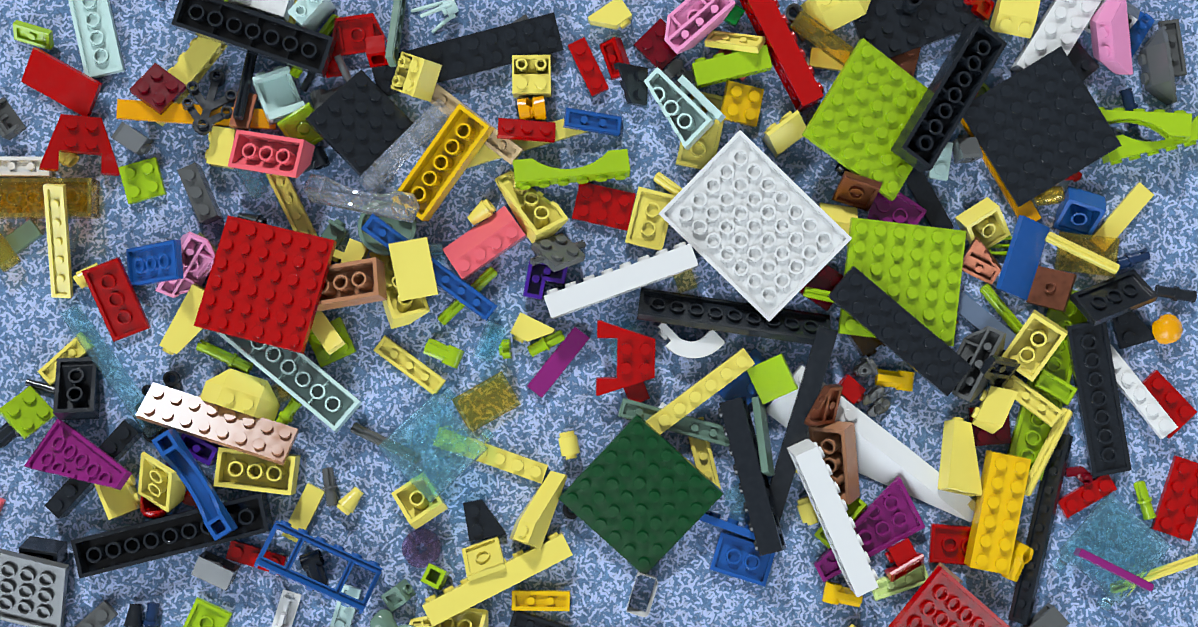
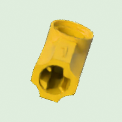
M877 369L878 374L875 375V385L913 392L915 372Z
M1015 539L1009 575H1001L1006 579L1017 582L1024 565L1032 559L1034 550Z
M825 582L823 602L835 605L840 603L854 607H860L862 604L863 595L856 597L849 587H844L834 582Z

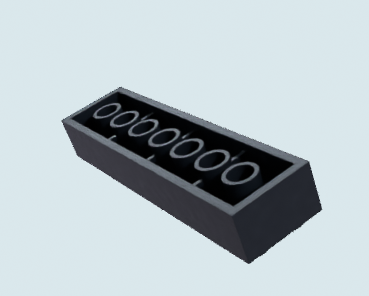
M179 0L171 23L176 29L325 78L336 45L334 37L223 0Z
M979 20L967 24L891 148V151L919 172L932 170L1007 43Z

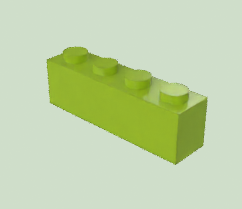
M764 45L759 53L732 50L731 54L724 55V53H718L713 55L711 59L706 60L705 57L694 60L695 63H692L691 69L696 88L699 89L728 80L731 81L770 71L772 63L767 45Z

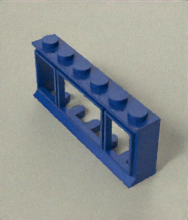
M276 520L254 563V567L258 568V566L269 570L270 574H279L287 578V581L290 583H299L305 586V589L308 591L314 590L323 594L324 598L341 602L342 606H350L359 610L358 613L362 614L383 570L380 564L372 560L369 562L365 561L357 553L352 552L350 554L345 552V548L340 545L334 544L332 546L322 537L317 536L314 538L304 529H294L290 523L284 520L280 522ZM277 530L298 539L285 566L264 558ZM304 542L348 561L336 589L291 570ZM354 564L375 573L363 601L341 592Z

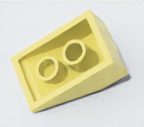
M997 0L990 28L994 32L1031 39L1037 21L1040 0Z
M1034 309L1001 357L1017 360L1020 366L1016 371L1033 382L1064 340L1068 331Z
M146 452L141 453L138 494L169 513L184 500L185 485L173 469Z

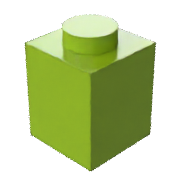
M429 563L420 581L437 590H442L450 572Z

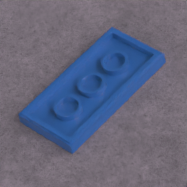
M1019 215L996 289L1021 300L1028 299L1046 243L1045 238L1050 230L1049 227L1026 216Z
M175 239L126 249L128 277L133 287L184 279L181 240Z

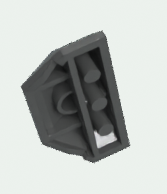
M1166 26L1156 30L1140 50L1138 64L1142 69L1140 79L1145 90L1167 106L1178 101L1169 39L1166 33Z
M986 326L964 337L956 353L972 367L953 389V395L971 403L986 389L989 382L980 369L990 355L1000 357L1003 355L1006 339L1005 332Z

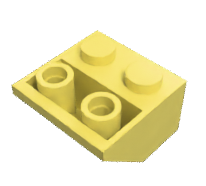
M401 52L395 75L392 79L391 89L431 102L442 65Z
M512 55V94L514 98H533V96L539 95L552 97L551 55Z
M798 110L794 113L789 111L782 117L778 125L773 123L764 132L765 136L762 140L775 157L804 137L802 133L806 125Z

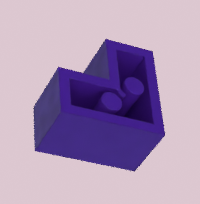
M529 260L523 297L543 301L546 282L565 285L568 267L553 272L543 263L532 266Z
M182 433L181 438L195 461L198 460L208 466L216 464L218 447L222 446Z

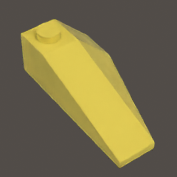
M509 171L495 178L497 186L531 243L554 236L568 221V217L560 206L554 201L551 202L545 198L542 192H537L533 188L527 190L515 188L514 172Z
M373 252L369 253L370 258L376 257L384 262L387 300L382 301L391 329L409 325L430 312L425 297L400 301L391 255L384 256Z
M554 471L549 472L517 518L509 539L541 549L567 475Z
M469 608L433 627H489L488 610ZM427 616L413 618L409 622V625L414 627H432Z

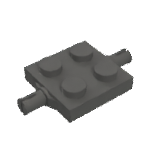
M563 233L532 243L531 249L537 256L530 258V264L535 266L543 263L553 272L584 261L586 255L580 249L585 248L586 243L584 240L574 243Z

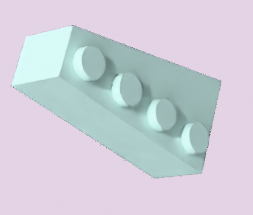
M658 67L644 80L685 149L689 150L715 122Z

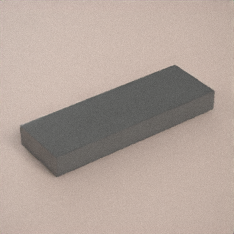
M1179 19L1159 21L1158 29L1166 26L1174 77L1186 76L1187 70Z

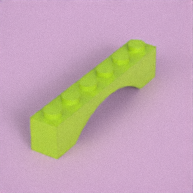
M1099 107L1109 125L1115 123L1138 124L1159 133L1166 140L1187 141L1191 137L1192 113H1186L1184 110L1168 113L1163 109L1145 112V109L1141 108L1125 111V108L1105 110L1104 107Z
M1198 116L1192 118L1191 137L1187 141L1166 139L1160 141H1140L1123 134L1116 136L1122 146L1103 156V164L1110 162L1112 166L1123 163L1122 159L1129 158V161L1140 159L1141 154L1147 153V156L1156 155L1162 149H1166V152L1178 149V145L1184 144V147L1196 145V141H1198Z
M628 149L609 150L595 162L574 169L549 167L532 158L513 160L515 188L527 190L535 186L546 188L554 184L566 186L574 182L585 184L588 181L594 180L597 182H605L607 179L614 178L615 180H624L630 175Z

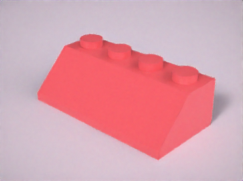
M237 129L228 167L298 178L311 165L315 146L303 139Z
M504 206L496 211L494 215L483 220L442 250L460 277L466 280L525 239L526 235Z

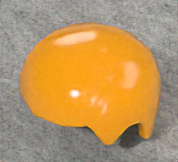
M1172 314L1159 316V319L1152 323L1154 338L1160 344L1165 345L1178 341L1183 333L1181 321Z

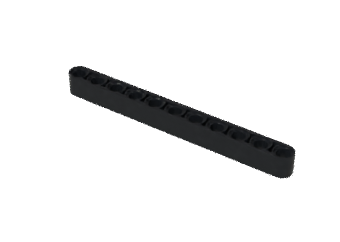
M818 325L777 458L774 468L775 475L772 476L770 481V489L779 522L796 471L787 448L806 438L809 426L804 424V421L820 393L838 334L837 330Z

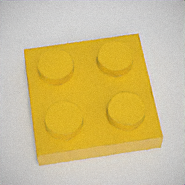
M730 80L726 81L720 110L726 116L724 120L756 127L764 89Z

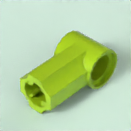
M431 338L427 341L423 351L424 354L456 369L465 352Z

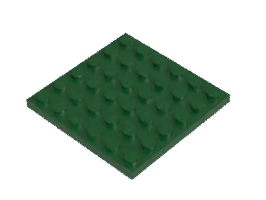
M636 414L558 499L640 573L646 575L714 505L724 492L644 419Z

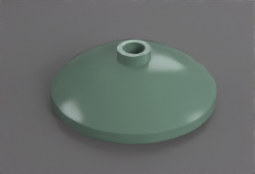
M383 199L375 201L368 205L359 217L358 234L360 240L367 249L378 255L390 256V250L361 229L372 213L408 240L415 237L416 222L413 214L395 200Z

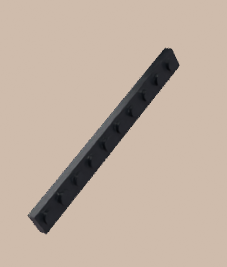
M1062 434L1046 465L1042 481H1040L1025 544L1034 550L1032 559L1024 565L1016 582L1008 620L1024 625H1029L1073 441V436Z

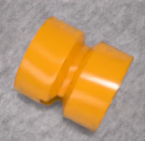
M544 95L533 96L531 100L528 97L517 98L519 119L547 120Z

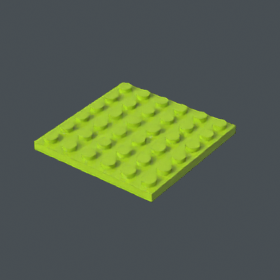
M864 38L860 39L802 133V136L852 173L882 182L879 193L892 201L896 198L913 167L892 152L891 148L928 88Z
M852 217L849 228V236L852 239L847 245L844 275L852 266L856 267L945 344L954 347L966 231ZM840 308L838 334L876 338Z

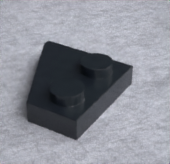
M1076 41L1067 56L1082 81H1084L1100 66L1080 43Z
M620 62L614 63V68L619 70L622 79L619 82L624 90L627 104L647 106V85L644 80L648 77V68Z
M1133 311L1110 320L1119 349L1155 339L1152 331Z
M990 355L985 360L980 371L991 386L1003 388L1020 364L1015 359Z
M483 499L463 502L469 541L506 535L505 529L497 521V518L489 510Z

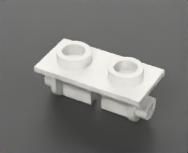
M283 589L272 627H292L301 594Z

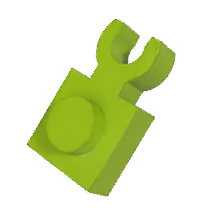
M503 339L501 344H499V355H502L503 359L512 358L511 339Z

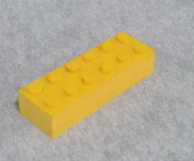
M458 104L392 198L420 220L429 222L495 128L466 106Z
M986 450L980 479L982 495L977 496L964 560V564L968 567L1009 575L1031 459Z

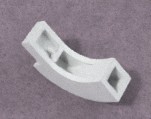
M661 323L658 326L659 331L657 333L664 340H670L665 347L681 357H705L716 352L726 343L714 330L708 331L701 339L690 342L680 339L667 324Z

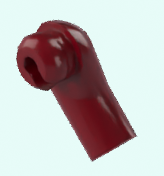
M1082 466L1068 467L1065 470V477L1075 476L1085 485L1093 482L1091 473Z

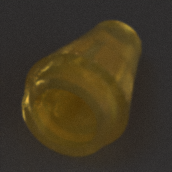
M1055 185L1035 197L1034 201L1036 206L1061 204V201L1065 200V194L1061 186Z

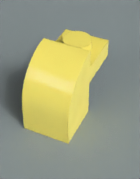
M350 238L345 252L335 249L332 260L339 262L341 259L340 263L366 259L369 249L363 243Z

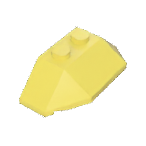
M807 0L800 6L813 27L832 32L865 15L871 0Z
M231 368L207 380L200 396L203 401L259 419L263 417L275 421L280 408V404L268 380Z

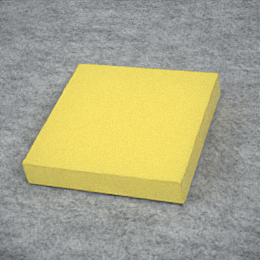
M498 536L462 549L466 575L469 581L506 568Z

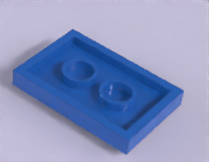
M756 348L748 353L755 363L753 366L766 361ZM747 370L718 391L725 401L746 397L748 405L752 402L753 397L759 396Z
M720 531L709 569L765 587L775 553L760 556L759 551L755 550L753 541Z

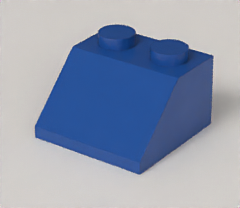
M1068 186L1060 200L1052 228L1089 239L1106 212L1105 197Z

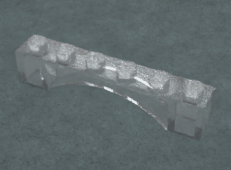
M437 99L357 181L370 194L377 195L390 182L402 164L421 145L440 131L453 111L445 102Z
M310 174L303 188L312 203L371 215L373 213L376 216L410 223L414 222L420 209L416 197L412 193L397 190L386 194L366 193L344 186L329 177Z

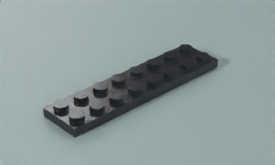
M854 266L848 270L827 296L945 396H949L972 367Z
M1087 321L1066 325L1065 330L1068 331L1066 337L1075 388H1077L1076 394L1090 473L1092 477L1130 471L1132 468L1107 324L1103 322L1093 327Z

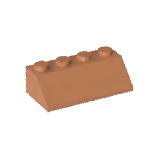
M835 421V423L809 426V438L813 443L816 442L818 447L822 448L825 454L823 460L832 470L833 475L830 477L837 483L840 489L838 494L841 500L843 499L846 504H851L860 496L855 423Z

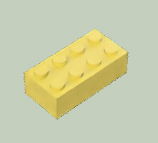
M218 447L213 486L283 495L296 494L301 455L289 454L284 465H280L231 448Z

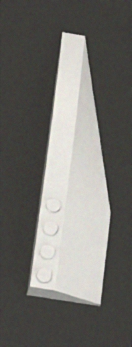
M798 366L792 374L798 389L772 400L766 408V413L785 428L788 426L805 370L803 366ZM824 382L822 383L821 390L824 385H827ZM842 396L840 397L835 421L855 423L858 473L887 486L899 476L909 496L968 522L973 520L976 504L973 499L966 495L938 490L939 472L849 401ZM809 429L805 439L809 438Z

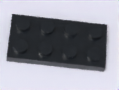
M1134 269L1075 292L1070 296V300L1093 327L1155 302L1158 298L1154 290Z

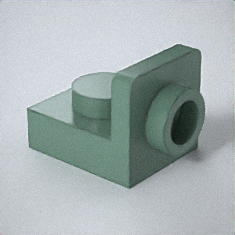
M336 218L335 221L329 219V225L321 237L335 240L337 242L335 249L337 250L349 230L345 228V223Z
M404 578L380 597L392 612L406 603L416 593L411 584Z

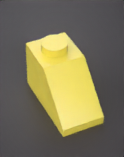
M612 0L590 15L588 23L615 30L620 27L623 29L631 23L632 13L623 0Z
M520 312L510 333L514 335L513 339L523 343L524 340L529 342L553 334L555 329Z

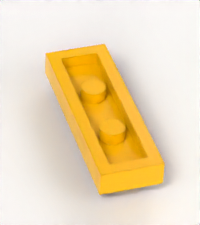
M512 590V610L570 611V591Z

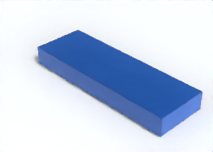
M566 107L563 128L619 137L622 117Z

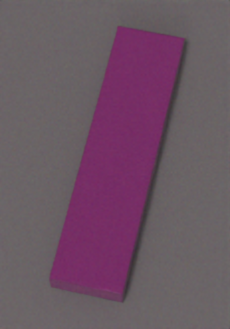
M574 327L527 387L542 398L590 338Z
M1076 548L1073 553L1144 590L1152 592L1154 584L1082 548Z

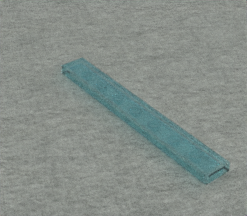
M76 304L61 312V318L146 436L149 438L165 428L137 419L136 413L145 398L79 305Z

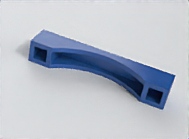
M169 429L151 440L161 457L172 467L187 487L215 541L221 539L238 528L176 429Z

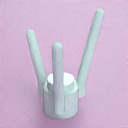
M442 0L411 9V13L434 8L420 14L421 18L442 11L444 16L448 15L447 18L432 30L433 34L451 19L455 18V13L459 12L454 0Z

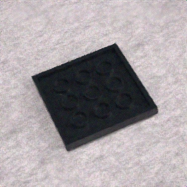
M362 70L357 72L305 119L359 176L365 173L415 126Z

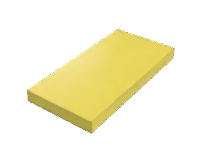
M701 92L717 109L721 110L723 96ZM691 94L690 99L693 100L695 97ZM704 106L701 107L705 113L708 111ZM715 119V123L689 150L685 149L680 142L676 165L701 170L717 154L724 120L720 122Z

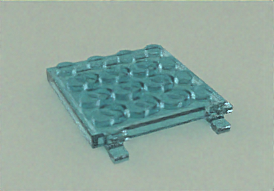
M449 387L439 397L434 393L378 446L430 503L488 449L484 444L494 437L488 428L477 437L446 405L447 402L456 396Z
M1108 494L1058 550L1062 556L1052 565L1057 570L1060 569L1062 571L1071 562L1107 594L1097 605L1101 609L1108 611L1114 602L1121 605L1135 589L1136 585L1074 555L1075 549L1082 548L1143 579L1171 546L1114 496Z

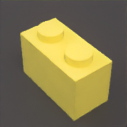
M213 126L208 135L209 149L205 152L207 164L234 170V168L228 167L236 129Z

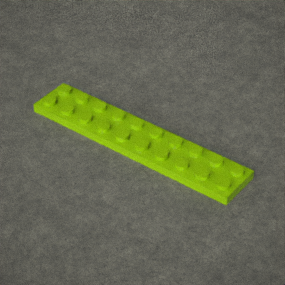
M1072 289L1071 294H1073V293H1075V292H1078V291ZM1070 299L1065 312L1048 308L1046 314L1048 319L1064 329L1066 325L1087 322L1086 317ZM1065 337L1042 369H1046L1067 383H1070L1073 371L1067 337ZM1038 375L1036 376L1033 382L1028 379V386L1033 388L1035 391H1037L1039 394H1041L1043 397H1045L1059 409H1062L1063 403L1059 402L1058 400L1054 399L1045 392L1033 386ZM1020 405L1007 454L1031 459L1030 472L1052 428ZM1043 471V473H1042V475H1041V477H1040V479H1039V480H1041V481H1042V478H1043V475H1044V471Z

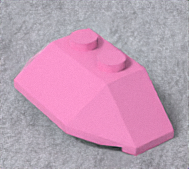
M685 0L667 16L665 42L677 55L695 47L725 20L736 2L734 0Z
M1106 0L1089 20L1093 57L1114 74L1132 75L1133 66L1126 0Z
M190 231L182 235L180 239L184 279L158 283L155 291L175 298L180 294L188 293L191 285L194 283L202 286L210 273L216 253L208 239Z

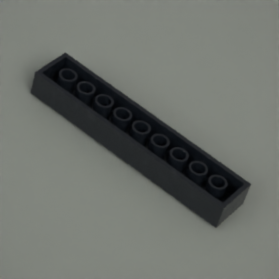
M261 492L222 502L238 528L216 541L206 528L198 508L71 540L79 579L269 532L272 530L274 523L266 492Z

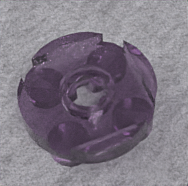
M419 528L411 531L402 543L403 556H405L410 565L417 568H425L429 563L433 564L441 553L439 537L429 529ZM424 543V546L427 547V550H424L423 553H419V549H416V546Z

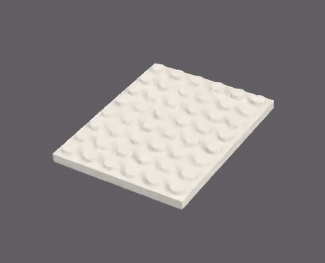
M741 130L729 140L659 213L769 322L852 239Z

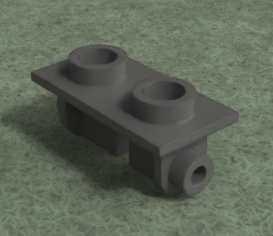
M868 357L859 358L861 363L853 368V374L857 377L878 374L876 363L873 359L869 360Z

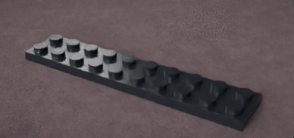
M553 12L404 52L441 64L442 67L437 83L512 64V55H548L563 51L564 49ZM389 65L372 67L376 85L387 96L401 93L391 89L392 79L397 66L390 67Z
M641 288L638 320L810 345L813 344L818 325L830 328V315L782 308L769 322L750 303Z

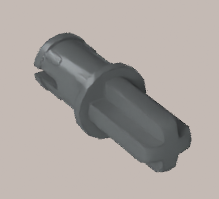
M332 467L323 468L324 487L322 489L325 490L326 506L338 505L336 491L338 485L335 484L334 470Z

